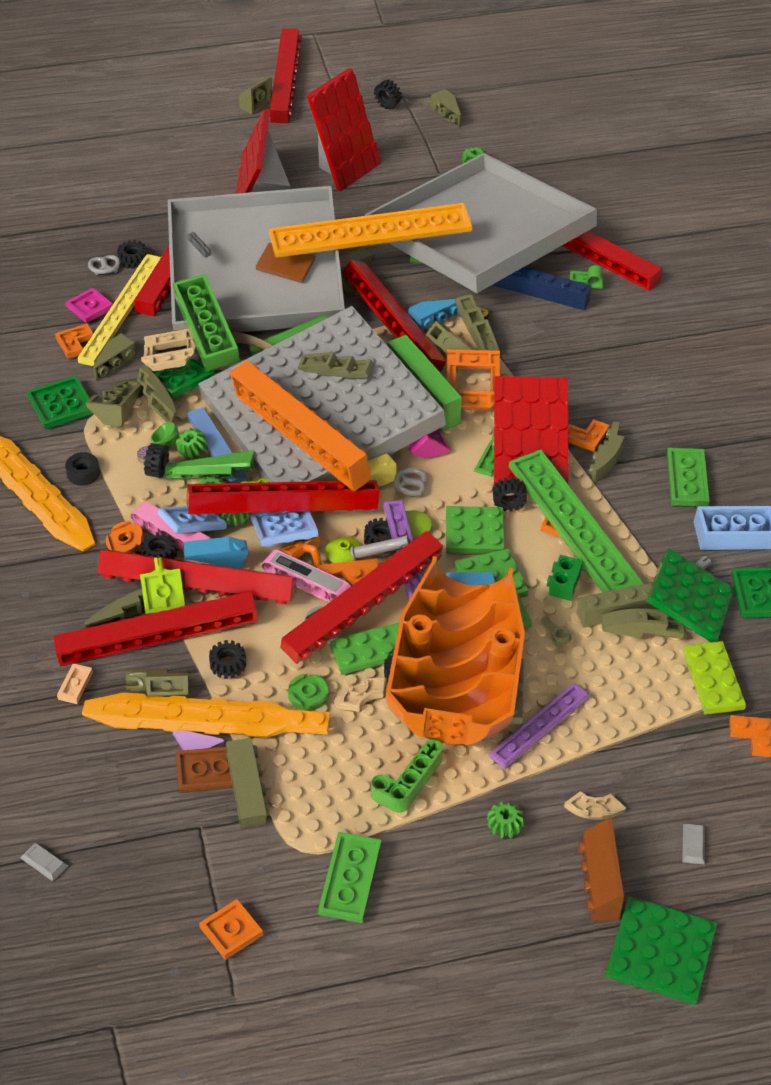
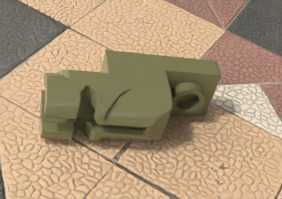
M126 669V690L146 691L147 696L188 695V673H168V669Z

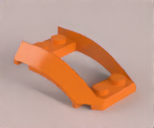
M447 349V381L454 389L456 384V368L490 369V391L456 390L462 397L461 410L489 411L494 406V376H500V351Z

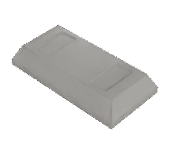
M683 824V863L705 865V826Z
M34 843L20 857L51 881H54L68 867L66 863L37 843Z

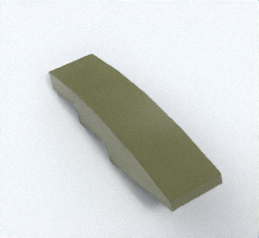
M472 294L456 298L455 303L478 349L499 351L487 319H484L480 307L476 306Z
M334 352L303 354L298 369L326 376L368 378L374 363L371 359L355 361L353 356L337 357Z
M146 365L141 366L137 381L144 387L143 394L150 399L148 406L166 422L174 423L177 411L169 393L157 376Z
M142 589L119 598L99 610L84 622L85 628L117 622L142 614L141 608L145 607Z

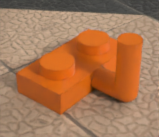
M319 535L309 540H295L279 550L296 559H299L305 552H309L312 555L315 567L322 565L318 548L315 546L321 542Z

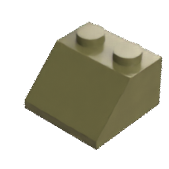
M272 77L264 78L239 95V108L253 115L271 104Z

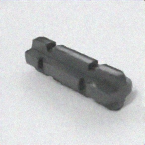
M195 232L189 233L187 235L188 240L193 243L192 245L205 258L210 256L211 249L206 246L200 237H197L198 235Z

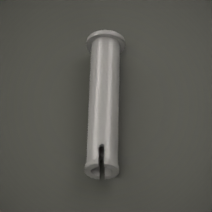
M408 535L358 547L351 546L352 558L354 561H357L358 558L402 549L410 543Z

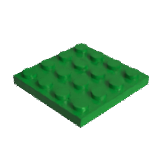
M668 548L664 552L646 602L708 641L716 642L719 638L734 588L681 556L678 552Z
M628 896L605 977L696 1005L717 922Z

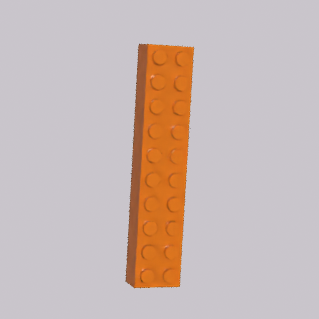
M247 360L230 371L237 398L353 492L371 480L367 453L363 449L356 447L352 440H347L338 429L332 428L326 420L318 417L315 411L309 410L302 401L295 399L293 394L285 391L278 382L275 383L271 380L268 374L262 373L255 364L252 365Z

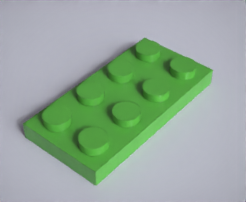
M667 448L671 505L709 506L710 500L704 449Z
M338 832L318 915L363 923L381 848L380 839Z

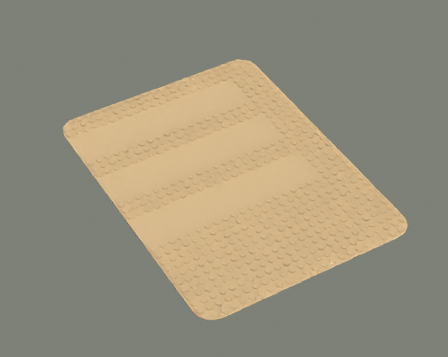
M460 314L441 322L470 348L479 350ZM386 326L373 329L387 346L388 341L396 339ZM430 328L422 332L426 335ZM427 336V338L431 341V343L436 347V349L447 361V352H445L442 348L436 345ZM500 358V376H513ZM447 362L440 372L446 380ZM456 368L455 390L490 391V369ZM199 387L182 394L178 398L172 399L177 411L174 424L178 427V435L183 434L184 430L194 429L187 418V412L203 407L232 453L243 452L203 400ZM147 396L137 398L129 418L123 426L113 428L111 425H104L94 414L87 420L84 428L86 443L91 453L98 459L100 472L124 521H131L132 524L135 523L130 517L131 513L144 502H148L159 509L187 506V484H197L200 482V479H165V474L162 478L145 475V465L139 462L137 451L142 447L149 446L152 443V433L159 426L167 423L148 406L150 399ZM494 406L489 411L461 410V424L441 431L452 450L450 453L424 459L420 456H414L409 450L410 446L407 445L396 451L391 457L396 463V474L404 468H418L426 473V489L422 495L409 496L398 492L393 481L379 487V503L376 510L310 512L321 540L315 546L318 548L322 564H331L326 558L325 548L335 538L351 537L358 540L362 545H366L364 544L365 525H368L370 520L373 522L375 518L377 521H379V518H383V521H385L384 502L403 500L405 511H421L431 519L430 533L443 545L442 557L437 563L444 573L456 572L454 568V561L483 555L446 553V506L497 507L493 502L494 473L492 477L474 472L477 463L494 434ZM175 444L169 448V462L167 464L212 456L207 448H205L206 452H201L200 457L195 456L194 459L190 457L186 459L178 452L177 445ZM568 449L569 487L644 584L654 582L658 571L657 567ZM255 467L254 471H244L247 475V481L245 482L263 479ZM414 473L405 474L406 477L409 478H422L420 475ZM405 485V486H404V488L409 489V490H413V491H416V490H419V489H420L419 486H413V485ZM527 492V503L524 504V507H519V510L514 508L511 512H509V509L503 511L504 550H510L529 590L528 596L521 597L520 599L532 621V627L524 629L525 637L522 659H524L522 724H509L501 732L470 745L441 742L443 746L441 764L408 809L402 813H397L372 799L371 780L376 775H386L397 781L424 743L430 739L417 736L392 713L386 701L387 682L384 697L367 701L361 707L360 712L339 709V702L343 694L350 687H354L365 679L384 678V664L341 675L329 644H326L320 650L316 649L307 660H302L298 664L280 648L282 637L304 622L307 613L311 609L319 606L324 607L329 602L297 587L294 589L293 600L287 601V604L275 603L276 599L268 598V601L256 600V596H253L258 622L183 639L212 698L241 702L269 701L275 702L288 710H301L293 706L288 699V686L295 677L302 674H307V676H313L314 674L323 678L328 684L329 697L327 702L318 709L308 710L330 712L331 718L328 734L284 732L267 738L230 734L232 740L251 738L252 744L257 745L258 758L255 759L256 764H260L262 769V777H259L260 784H265L266 796H263L264 803L268 802L270 817L280 836L289 846L300 852L317 855L333 852L338 832L372 838L702 712L703 709L683 653V646L711 642L684 626L685 634L682 639L643 633L641 638L602 631V624L583 628L577 615L579 597L602 593V591L582 566L581 575L571 601L549 595V587L546 584L549 575H553L552 567L554 561L558 562L560 555L576 558V556L562 538L540 531L546 516ZM250 513L249 520L245 521L244 525L239 523L237 526L234 524L228 526L227 524L226 529L201 531V533L211 539L232 537L246 540L248 556L240 569L265 572L261 566L262 562L273 550H281L289 544L278 543L270 547L261 546L251 521L252 513ZM141 528L145 537H149L151 533ZM381 533L375 535L381 538L387 537V535ZM157 548V549H154V550H152V551H154V552H161V551H163V550H165V549H163V548ZM176 548L177 556L175 559L198 562L185 559L184 552ZM393 550L391 552L362 557L361 560L377 558L380 564H382L396 553ZM305 552L301 555L299 560L315 567L311 553ZM343 576L338 577V578H340V579L346 581ZM404 584L400 586L395 594H389L383 603L373 606L367 615L360 616L351 627L347 626L344 628L341 637L399 623L401 613L408 603ZM191 587V590H183L185 606L227 597L218 595V591L210 590V593L199 592V588ZM544 616H547L555 625L569 630L572 640L568 645L558 646L552 642V633L541 622ZM224 640H228V643H231V640H233L235 645L238 642L241 644V647H244L246 667L244 672L241 671V675L237 676L235 674V678L232 679L230 675L228 679H224V675L219 678L217 674H213L210 669L209 651L210 649L212 650L214 644L218 647L217 643L220 641L224 644ZM224 657L220 661L231 662L235 660V658ZM571 684H577L590 694L587 701L508 768L503 769L489 757L492 750Z

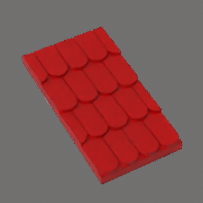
M350 68L307 94L318 130L319 168L332 174L336 190L340 192L381 164L377 144L374 141L371 125L367 119L356 75Z
M271 109L262 111L258 123H256L253 133L248 139L247 146H245L242 152L236 194L287 190L290 187L268 131Z
M494 376V484L498 483L500 479L504 481L506 477L507 480H510V477H514V480H516L517 477L508 467L509 462L538 450L543 451L568 484V379L557 377Z

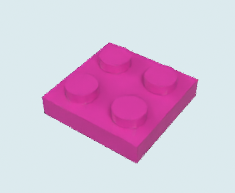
M94 288L66 301V307L86 324L107 313L113 305L112 302Z

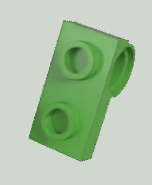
M593 265L588 268V272L570 271V280L591 285L593 289H602L603 270L600 266Z

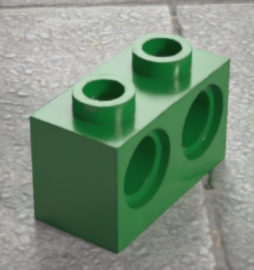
M560 555L558 562L554 561L552 567L553 575H549L546 584L549 587L550 596L569 601L572 600L581 575L583 560Z

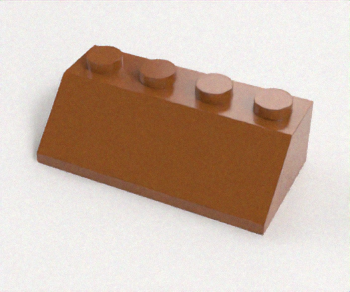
M606 819L584 831L582 841L578 842L579 854H583L581 872L586 874L584 892L589 895V899H586L587 912H591L592 921L619 920L624 899L612 819Z

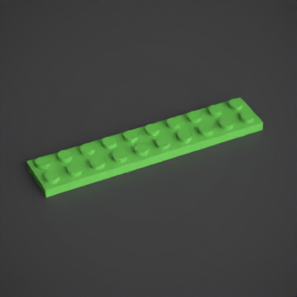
M542 450L509 462L508 467L520 479V482H524L529 495L576 558L583 560L582 566L602 593L644 584Z
M516 593L524 629L532 627V621L518 593ZM399 623L339 637L330 641L329 646L340 674L344 675L383 665L389 654L392 656V652H394Z

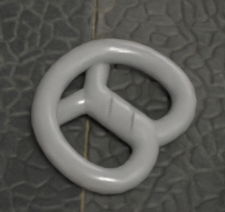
M115 255L95 257L88 262L89 269L96 276L112 272L116 273L121 265V261ZM114 260L116 264L111 267L107 261ZM101 262V267L97 269L93 266V263Z
M404 468L397 472L394 483L398 492L409 496H420L425 492L427 475L423 470ZM414 473L420 475L422 478H409L406 477L405 474ZM405 485L419 486L420 489H419V490H416V491H413V490H409V489L404 488V486H405Z

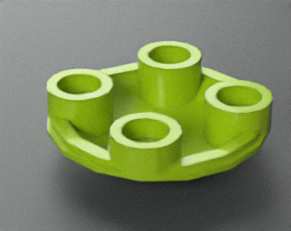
M416 510L406 511L413 538L419 537L425 531L430 532L432 526L431 519L425 513Z

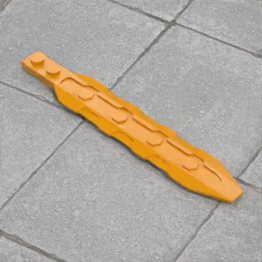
M0 436V478L2 482L15 492L23 501L22 503L43 522V526L55 538L82 552L93 547L95 542L86 517L61 495V491L41 474V471L35 464L29 462L11 440Z
M119 693L85 700L82 711L83 716L114 728L163 729V731L178 732L179 730L196 731L216 735L220 733L243 734L247 737L263 738L284 732L328 734L331 718L330 712L288 710L275 702L269 701L241 702L227 701L220 698H211L209 700L186 698V696H146L139 693Z

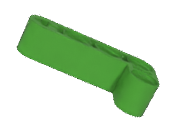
M435 739L426 741L397 781L386 775L374 776L371 780L372 799L394 812L402 813L406 811L441 764L443 751L441 742Z

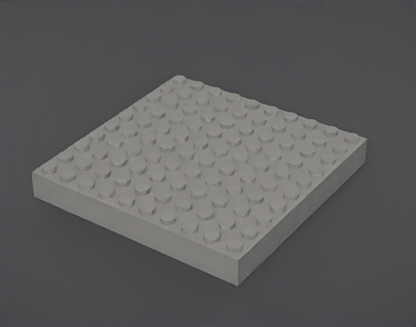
M485 153L365 214V216L464 203L472 224V231L389 242V244L475 293L484 290L597 226L596 208Z
M323 186L168 199L173 331L188 329L175 299L172 283L206 274L231 332L294 328L320 316L329 318L344 310L338 249L308 253L315 255V261L303 283L256 270L258 260L268 243H271L269 228L335 220L332 187ZM195 232L198 235L197 237H200L206 246L211 249V255L207 258L203 257L192 245L193 243L188 240L187 235Z
M353 306L246 359L252 365L255 364L262 373L268 374L275 383L278 382L285 391L291 392L294 398L302 401L309 410L315 411L318 417L326 420L332 428L338 429L347 440H352L356 447L363 449L368 455V461L386 453L390 455L419 440L425 434H430L446 425L444 410ZM334 352L337 357L353 356L355 361L371 359L374 363L368 378L326 376L298 369L303 354ZM244 361L198 383L203 400L243 452L251 450L255 452L254 467L263 479H266L268 482L340 481L236 397L230 371Z

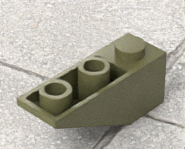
M446 89L431 94V108L460 128L461 113L455 96Z
M435 321L426 334L445 352H447V349L473 350L451 329Z
M122 333L109 340L93 366L95 380L97 381L135 357V342Z

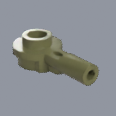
M547 616L541 619V622L552 633V642L554 644L565 646L571 642L572 636L568 629L555 625Z

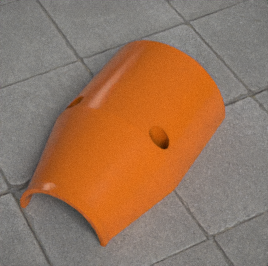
M433 556L432 563L401 613L386 690V701L392 713L417 736L435 739L442 743L470 745L501 732L512 721L525 637L512 575L513 568H509L505 577L493 584L468 585L448 577L440 569L437 557Z

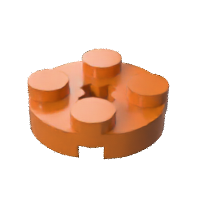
M124 521L115 525L111 529V534L106 537V545L109 550L135 553L141 551L140 545L145 535L137 523L132 524L131 521Z

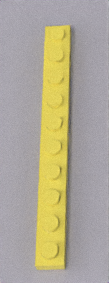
M146 254L78 356V363L94 366L107 342L115 336L134 307V299L161 257Z

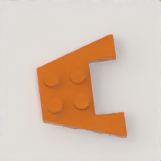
M375 558L317 565L316 568L335 577L343 576L346 582L352 586L381 564Z

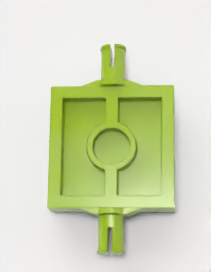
M159 557L160 565H158L157 558H154L156 570L151 573L140 574L145 613H155L185 606L180 569H163L162 557Z

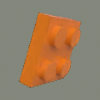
M238 899L199 923L200 929L225 960L263 936V930Z

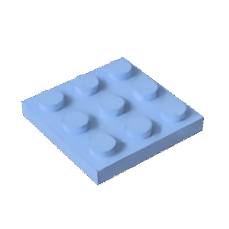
M296 511L293 513L259 512L251 514V521L261 546L270 547L278 543H291L300 539L309 540L318 536V529L310 511Z

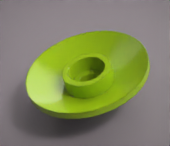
M351 537L335 538L326 545V558L331 563L354 561L351 554V546L358 547L362 546V544Z

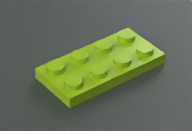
M723 641L683 646V653L704 715L745 710L746 703Z

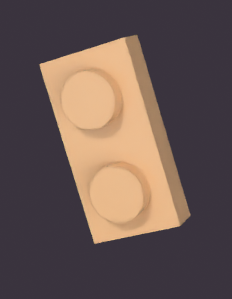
M73 664L57 694L58 700L78 704L93 674L92 668Z

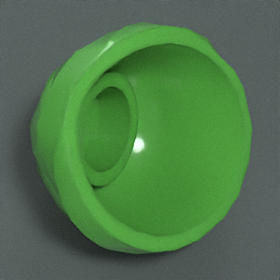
M173 422L162 424L152 433L151 442L166 445L168 448L173 447L178 439V427Z

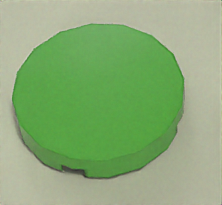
M299 675L288 686L289 701L293 706L301 710L318 709L327 702L329 697L328 684L318 675Z

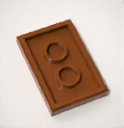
M269 242L256 264V270L303 283L315 261V255L307 253L275 258L272 243Z
M226 747L176 751L179 793L233 788L226 756Z

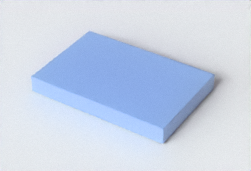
M187 506L161 508L158 512V515L176 534L223 530L227 526V523L218 514H188Z

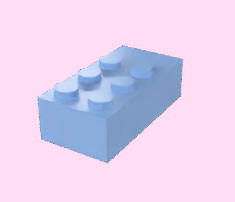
M771 506L697 507L693 523L700 550L771 549Z

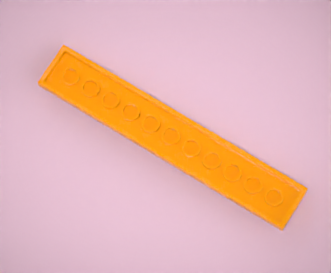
M458 203L269 228V236L275 258L470 232L472 231V224L465 204Z

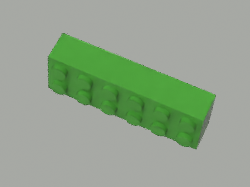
M206 274L172 283L175 299L206 372L240 362L238 347Z
M407 335L388 341L390 350L444 410L446 425L440 428L441 431L461 424L462 397Z

